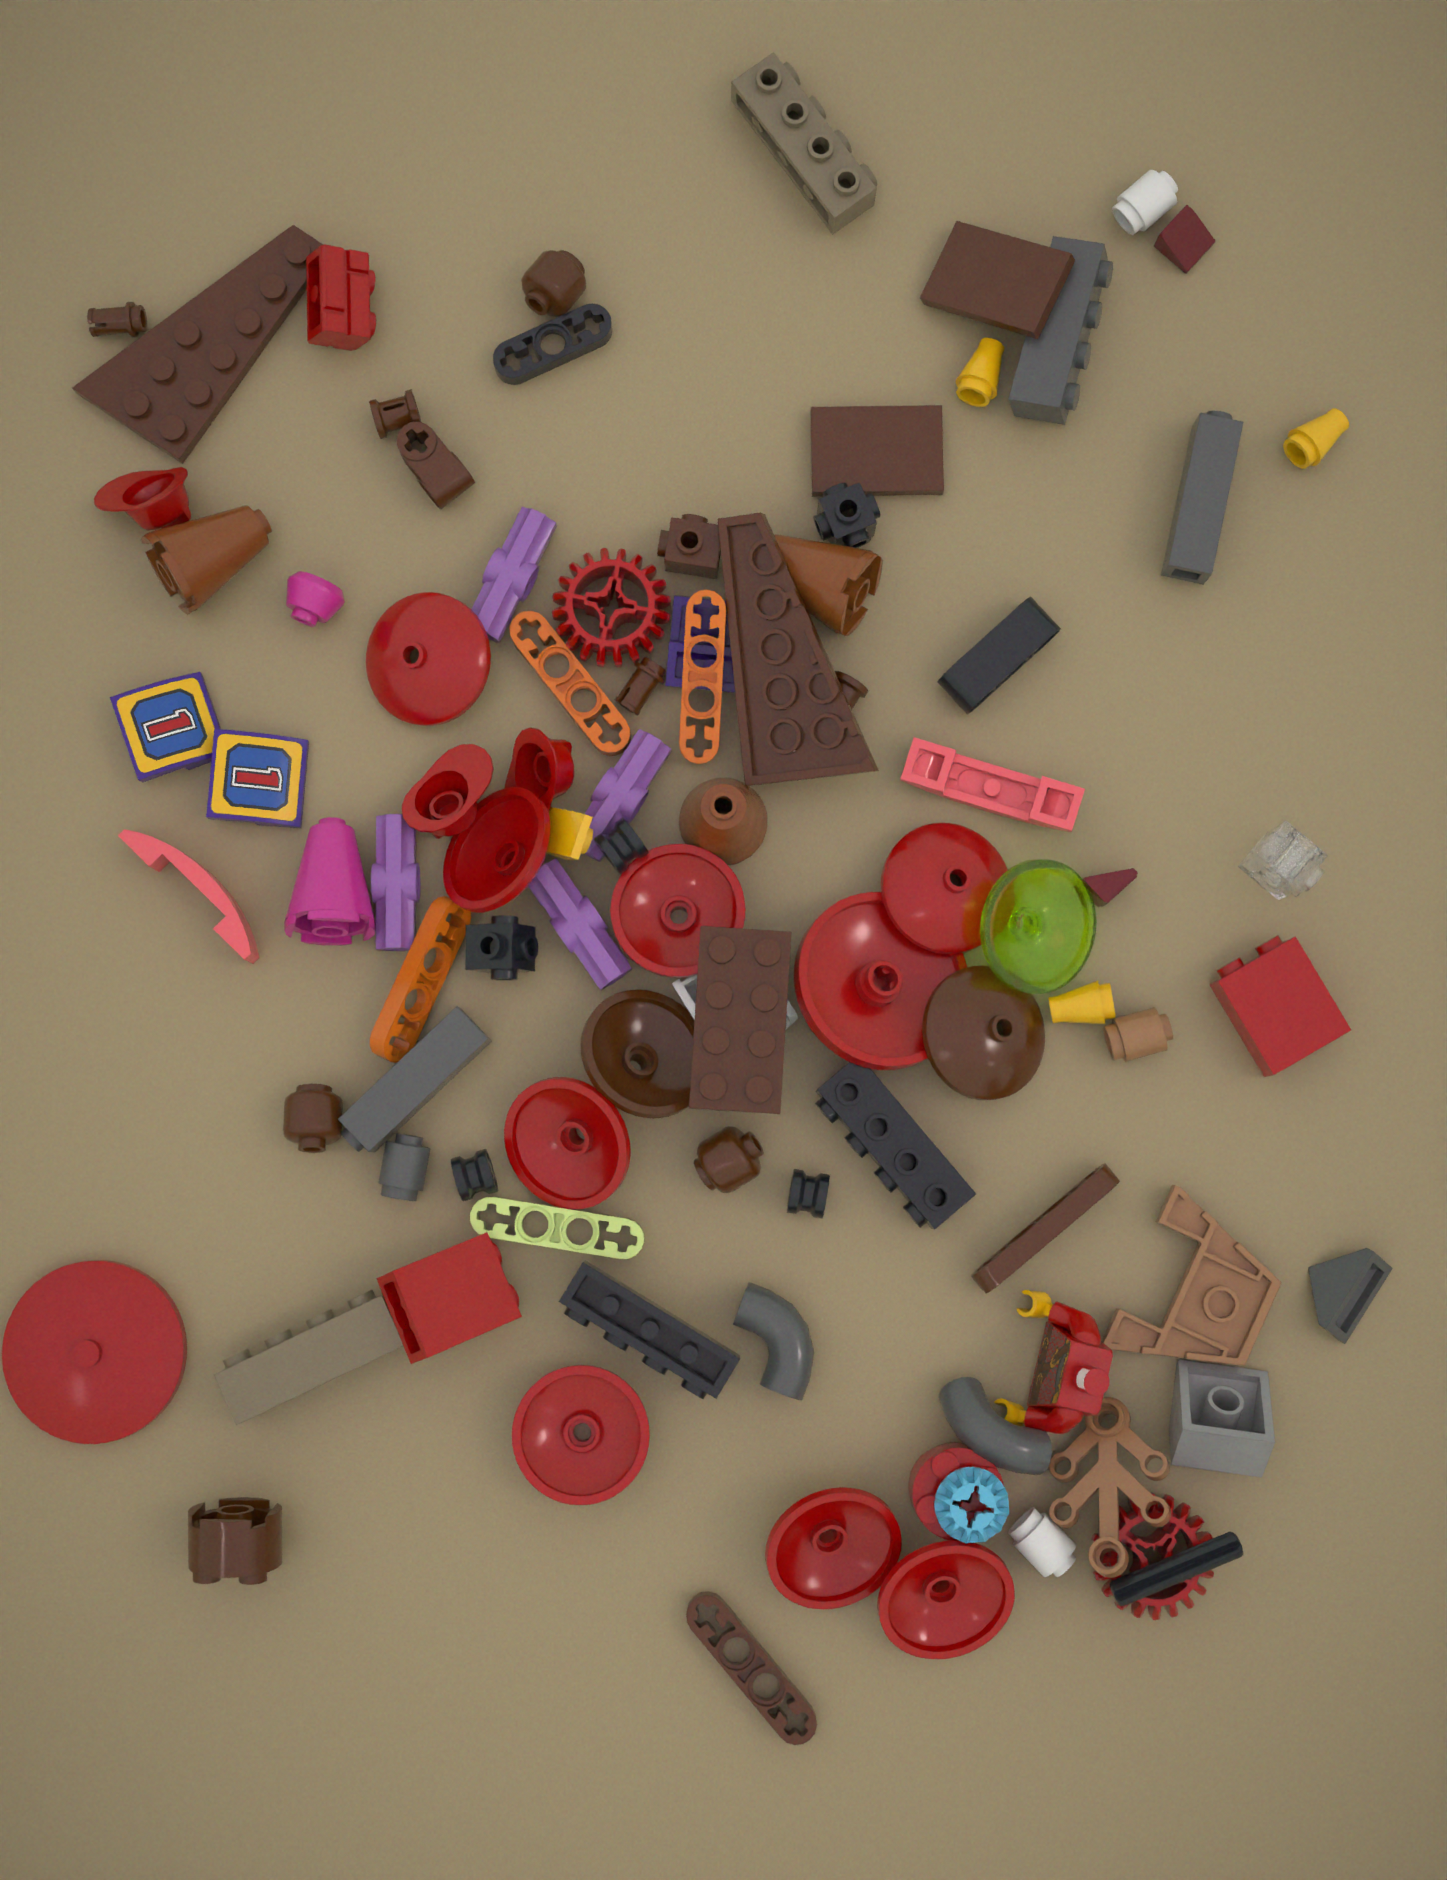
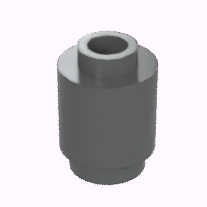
M397 1133L395 1141H386L378 1181L379 1184H382V1196L417 1201L418 1191H423L431 1150V1148L422 1146V1137Z

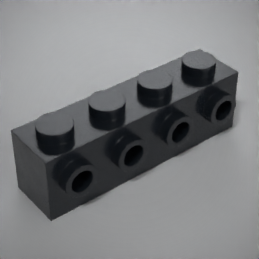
M849 1062L815 1091L821 1097L815 1103L820 1111L832 1124L839 1119L850 1133L844 1137L845 1140L861 1158L869 1154L879 1166L873 1172L890 1193L896 1188L908 1201L903 1206V1209L920 1228L927 1223L931 1229H936L976 1195L974 1190L871 1069Z
M586 1260L581 1264L559 1300L561 1304L567 1307L564 1314L585 1327L589 1325L590 1321L606 1331L603 1335L605 1340L624 1351L630 1345L645 1355L642 1359L644 1364L663 1375L669 1369L684 1379L681 1383L683 1388L701 1399H704L707 1393L717 1399L740 1360L738 1353Z

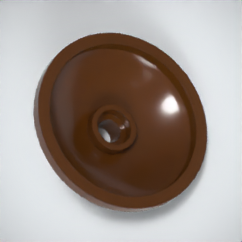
M978 965L963 968L944 978L936 986L926 1004L922 1023L925 1051L937 1075L955 1092L976 1100H996L1018 1092L1033 1078L1040 1066L1044 1053V1021L1034 996L1014 975L993 966ZM998 1022L1001 1024L1003 1029L1002 1036L998 1034L996 1029V1025Z
M627 990L608 997L591 1013L585 1023L581 1036V1056L588 1078L598 1092L615 1107L628 1114L654 1119L669 1117L682 1112L689 1107L694 1019L689 1011L680 1003L657 992ZM630 1061L637 1062L641 1070L635 1069Z

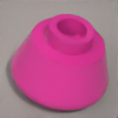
M298 571L287 579L286 606L293 610L291 617L304 625L315 627L317 622L326 623L345 603L342 590L321 577Z

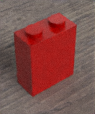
M1279 935L1266 941L1255 948L1259 955L1258 957L1246 964L1243 963L1240 957L1218 969L1217 973L1220 979L1209 984L1264 1077L1279 1073L1351 1031V1028L1296 936L1282 942Z
M488 1232L376 1278L411 1364L522 1317L518 1308V1294L505 1277L501 1267L502 1256L500 1250L490 1240Z

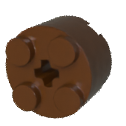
M238 1497L219 1499V1508L205 1511L204 1502L188 1510V1568L193 1572L194 1583L211 1584L219 1582L221 1578L239 1577V1583L260 1584L267 1581V1572L278 1568L282 1564V1506L277 1503L273 1509H270V1500Z

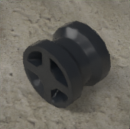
M623 817L615 822L614 829L608 834L601 833L593 839L619 874L627 870L628 863L631 860L643 858L649 853L641 839Z
M487 1149L477 1151L474 1157L468 1159L460 1156L451 1159L453 1176L463 1202L473 1199L475 1193L482 1191L488 1194L498 1192L495 1172Z
M794 1169L787 1213L797 1214L799 1211H807L813 1217L823 1219L830 1175L820 1173L814 1177L806 1175L803 1170Z

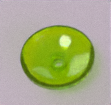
M1032 859L1021 862L1007 870L990 890L980 921L982 950L990 969L996 977L1008 987L1030 994L1050 993L1060 989L1074 979L1087 962L1095 940L1097 920L1092 895L1082 882L1081 876L1069 866L1058 861ZM1023 919V926L1020 929V922Z

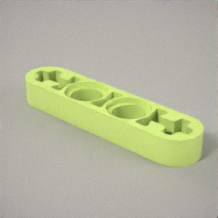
M500 1197L480 1199L475 1203L470 1212V1223L473 1229L479 1235L488 1232L489 1237L494 1239L616 1259H629L636 1256L641 1251L645 1242L642 1227L636 1221L623 1217ZM490 1204L497 1205V1213L511 1216V1206L519 1207L520 1210L515 1219L516 1235L507 1234L510 1224L495 1223L492 1230L486 1229V1221L479 1219L480 1211H486ZM539 1211L547 1217L548 1229L544 1235L531 1237L524 1231L523 1220L529 1212ZM576 1218L587 1220L593 1228L591 1239L583 1245L573 1243L567 1235L569 1223ZM599 1221L609 1222L606 1228L607 1232L619 1233L622 1226H629L630 1234L637 1236L636 1245H628L627 1251L622 1252L618 1250L619 1244L617 1242L604 1240V1250L595 1248L600 1237Z

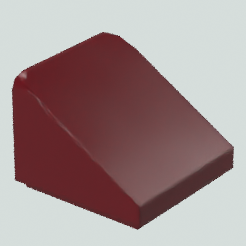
M1186 205L1159 234L1154 247L1187 274L1212 247L1215 239L1195 211Z
M1131 868L1085 877L1077 884L1099 908L1108 904L1137 878L1138 872Z

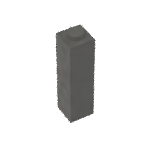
M1200 412L1192 425L1161 576L1204 585L1212 575L1244 423L1243 421L1233 420L1232 415L1226 412Z
M456 1006L338 1118L346 1127L341 1132L342 1136L358 1152L364 1147L368 1152H376L487 1047L492 1040L461 1008Z

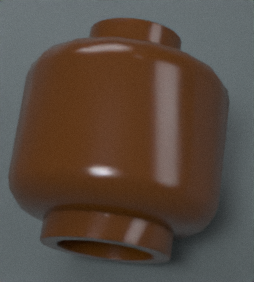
M549 250L541 253L521 279L522 290L526 296L525 302L528 307L539 315L547 314L559 317L566 314L586 289L585 269L582 263L573 254L564 250Z
M303 1084L297 1086L296 1092L291 1093L285 1098L284 1137L298 1144V1150L301 1152H324L326 1145L332 1144L341 1138L342 1123L338 1118L343 1113L342 1099L332 1093V1088L327 1085Z
M728 1126L699 1144L697 1149L698 1158L694 1160V1166L703 1183L711 1191L718 1189L722 1193H731L760 1174L761 1164L759 1157L764 1152L761 1144L752 1132L749 1131L744 1134L738 1128Z

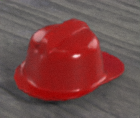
M183 467L169 470L132 472L120 476L98 490L94 497V505L102 511H125L141 528L147 531L187 522L191 519V512L188 507L189 497L184 486L188 471Z
M529 727L522 730L515 740L505 788L521 787L531 791L545 803L549 812L552 800L565 794L573 784L574 763L571 756V743L562 739L548 738L541 730Z
M461 744L445 752L405 795L402 804V815L409 827L419 832H430L438 839L443 836L457 835L468 829L474 822L478 811L477 801L484 794L492 779L494 768L491 756L484 748L475 744Z

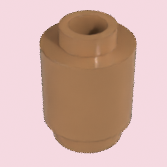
M1155 1007L1112 1019V1024L1103 1026L1104 1038L1113 1061L1123 1058L1127 1062L1167 1051V1041L1173 1039L1168 1016L1166 1013L1159 1015Z

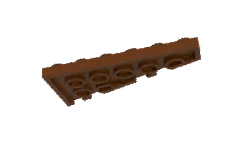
M292 225L84 378L72 389L76 394L183 464L307 290L306 257L323 244L295 225Z
M760 512L717 519L745 786L879 771L765 514Z

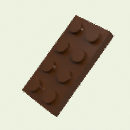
M701 926L689 1109L765 1114L781 1113L792 932Z

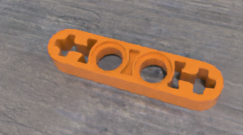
M708 589L699 590L690 597L687 602L685 616L679 746L684 758L696 764L712 760L717 754L720 744L727 610L722 596L716 591ZM704 596L711 597L712 605L719 606V614L712 615L710 618V629L718 627L719 638L707 634L691 636L692 626L701 629L702 617L700 614L694 613L693 608L694 605L702 603ZM702 641L710 642L717 651V658L714 664L704 668L697 666L691 658L692 648L695 644ZM698 686L708 687L713 692L715 698L712 708L705 712L693 709L689 703V694L692 689ZM687 716L700 720L714 717L713 727L707 724L704 725V738L712 740V748H705L701 756L695 755L694 748L687 746V739H693L696 734V724L687 725Z
M523 611L517 614L512 620L509 629L510 637L520 654L601 754L617 756L623 753L630 744L631 731L621 713L540 613ZM525 623L531 627L537 624L541 626L537 633L545 646L548 645L550 640L555 642L554 645L543 649L537 659L531 656L539 652L533 641L529 638L523 641L519 639L523 635L521 626ZM554 655L564 656L569 661L570 667L568 672L560 678L550 677L544 669L546 661ZM581 689L592 691L597 698L596 705L588 712H579L571 704L573 695ZM604 708H607L610 712L602 715L606 724L611 729H615L618 726L622 729L618 734L620 742L616 745L611 741H607L604 744L600 741L604 735L596 721L590 728L585 724L596 719Z
M438 897L428 908L371 1032L370 1048L372 1052L387 1061L397 1063L415 1046L466 935V925H470L471 912L455 904L450 897ZM448 914L451 915L449 922L446 921ZM438 935L443 937L441 941L436 940ZM435 948V961L431 967L425 969V956L428 951ZM416 989L417 1000L413 1007L406 1010V997L412 990ZM400 1017L405 1019L403 1024L398 1022ZM392 1036H395L394 1043L392 1045L389 1044Z

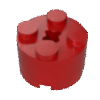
M961 1442L944 1443L921 1455L912 1468L908 1483L911 1504L918 1518L930 1532L945 1540H957L944 1531L935 1514V1495L940 1483L946 1476L960 1468L979 1467L994 1474L1003 1484L1002 1476L995 1465L977 1455ZM977 1486L974 1487V1492L971 1493L969 1500L952 1502L966 1510L967 1525H970L971 1519H974L977 1511H991V1508L986 1507L985 1504L978 1500Z

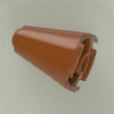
M245 505L151 531L142 536L141 541L143 544L152 545L153 548L145 552L150 564L170 597L179 593L185 601L178 607L188 615L199 609L269 544L267 534L271 533L272 530L261 510L253 511L249 506Z
M775 534L774 536L808 612L835 633L849 636L858 627L868 610L862 607L867 594L869 593L874 596L882 573V558L871 550Z
M732 778L710 779L695 787L684 800L679 816L681 837L685 844L704 848L717 855L727 865L738 864L751 857L763 843L767 831L766 808L757 792L750 786H745L744 782ZM728 810L730 812L727 814H719L717 811Z

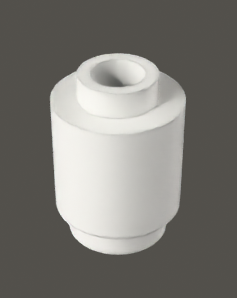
M1150 169L1117 197L1118 203L1112 207V213L1116 221L1127 233L1134 235L1139 230L1146 231L1177 204L1175 193L1178 192V187L1172 177L1165 171L1158 173Z
M1034 1507L1020 1516L1008 1531V1534L1014 1539L1013 1546L1043 1577H1047L1052 1573L1056 1577H1060L1076 1560V1557L1072 1554L1076 1544L1045 1512L1040 1514Z

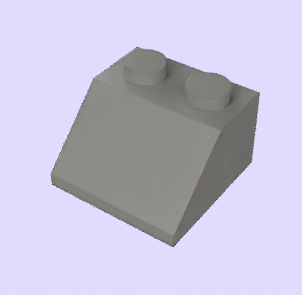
M1178 1359L1169 1424L1171 1465L1262 1477L1275 1444L1268 1371Z

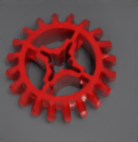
M602 548L600 550V561L594 562L592 555L586 553L583 555L585 568L582 569L574 562L569 564V570L574 579L567 576L559 577V585L567 592L558 591L553 593V602L562 607L552 610L553 620L564 621L556 628V631L560 637L571 635L566 642V647L569 650H576L583 644L580 651L581 660L586 662L590 659L593 652H596L597 666L604 667L607 656H613L615 667L618 668L622 667L623 660L621 655L628 653L633 663L640 660L636 649L639 646L649 654L654 651V646L648 637L650 636L658 640L664 638V630L656 624H667L670 622V614L660 609L670 606L671 600L670 596L659 594L666 588L664 579L651 581L657 573L656 567L653 564L640 571L643 562L641 555L636 554L630 563H627L625 549H619L616 559H610L608 549ZM609 577L606 586L601 591L586 592L585 596L580 595L592 582L600 578ZM624 578L633 582L642 590L648 601V607L638 606L637 601L628 599L623 594ZM615 591L618 608L622 609H615L608 624L604 607L609 606ZM576 608L585 610L586 615L596 617L600 621L599 638L592 636L580 626L575 617ZM637 620L643 621L632 634L624 638L612 640L616 630L625 623L636 624Z
M1165 1494L1163 1499L1171 1509L1169 1522L1163 1528L1157 1527L1151 1535L1146 1537L1138 1536L1129 1530L1145 1520L1142 1517L1141 1509L1128 1498V1505L1130 1507L1128 1512H1125L1119 1505V1541L1130 1548L1133 1553V1563L1128 1571L1131 1573L1148 1565V1559L1135 1546L1136 1544H1140L1145 1549L1151 1547L1154 1551L1156 1545H1158L1157 1552L1162 1556L1161 1559L1172 1556V1550L1177 1542L1174 1537L1179 1529L1184 1536L1187 1549L1213 1539L1208 1531L1197 1532L1204 1523L1202 1517L1195 1515L1188 1518L1191 1507L1182 1502L1174 1509V1498ZM1158 1504L1152 1505L1149 1508L1148 1516L1151 1519L1160 1518L1164 1513L1163 1506L1160 1504L1159 1507ZM1099 1533L1092 1535L1093 1541L1099 1538ZM1114 1551L1107 1552L1103 1557L1104 1566H1114L1117 1563L1118 1554ZM1094 1570L1093 1575L1096 1580L1103 1581L1109 1579L1101 1589L1106 1597L1113 1596L1110 1582L1121 1577V1575L1108 1578ZM1209 1570L1131 1604V1614L1134 1617L1140 1618L1148 1605V1612L1153 1620L1160 1619L1161 1606L1165 1607V1610L1171 1617L1178 1616L1176 1602L1180 1600L1188 1609L1193 1608V1600L1188 1594L1192 1590L1202 1596L1206 1594L1207 1590L1198 1582L1200 1576L1211 1579L1214 1577V1572ZM1115 1601L1116 1607L1120 1610H1123L1128 1606H1119Z

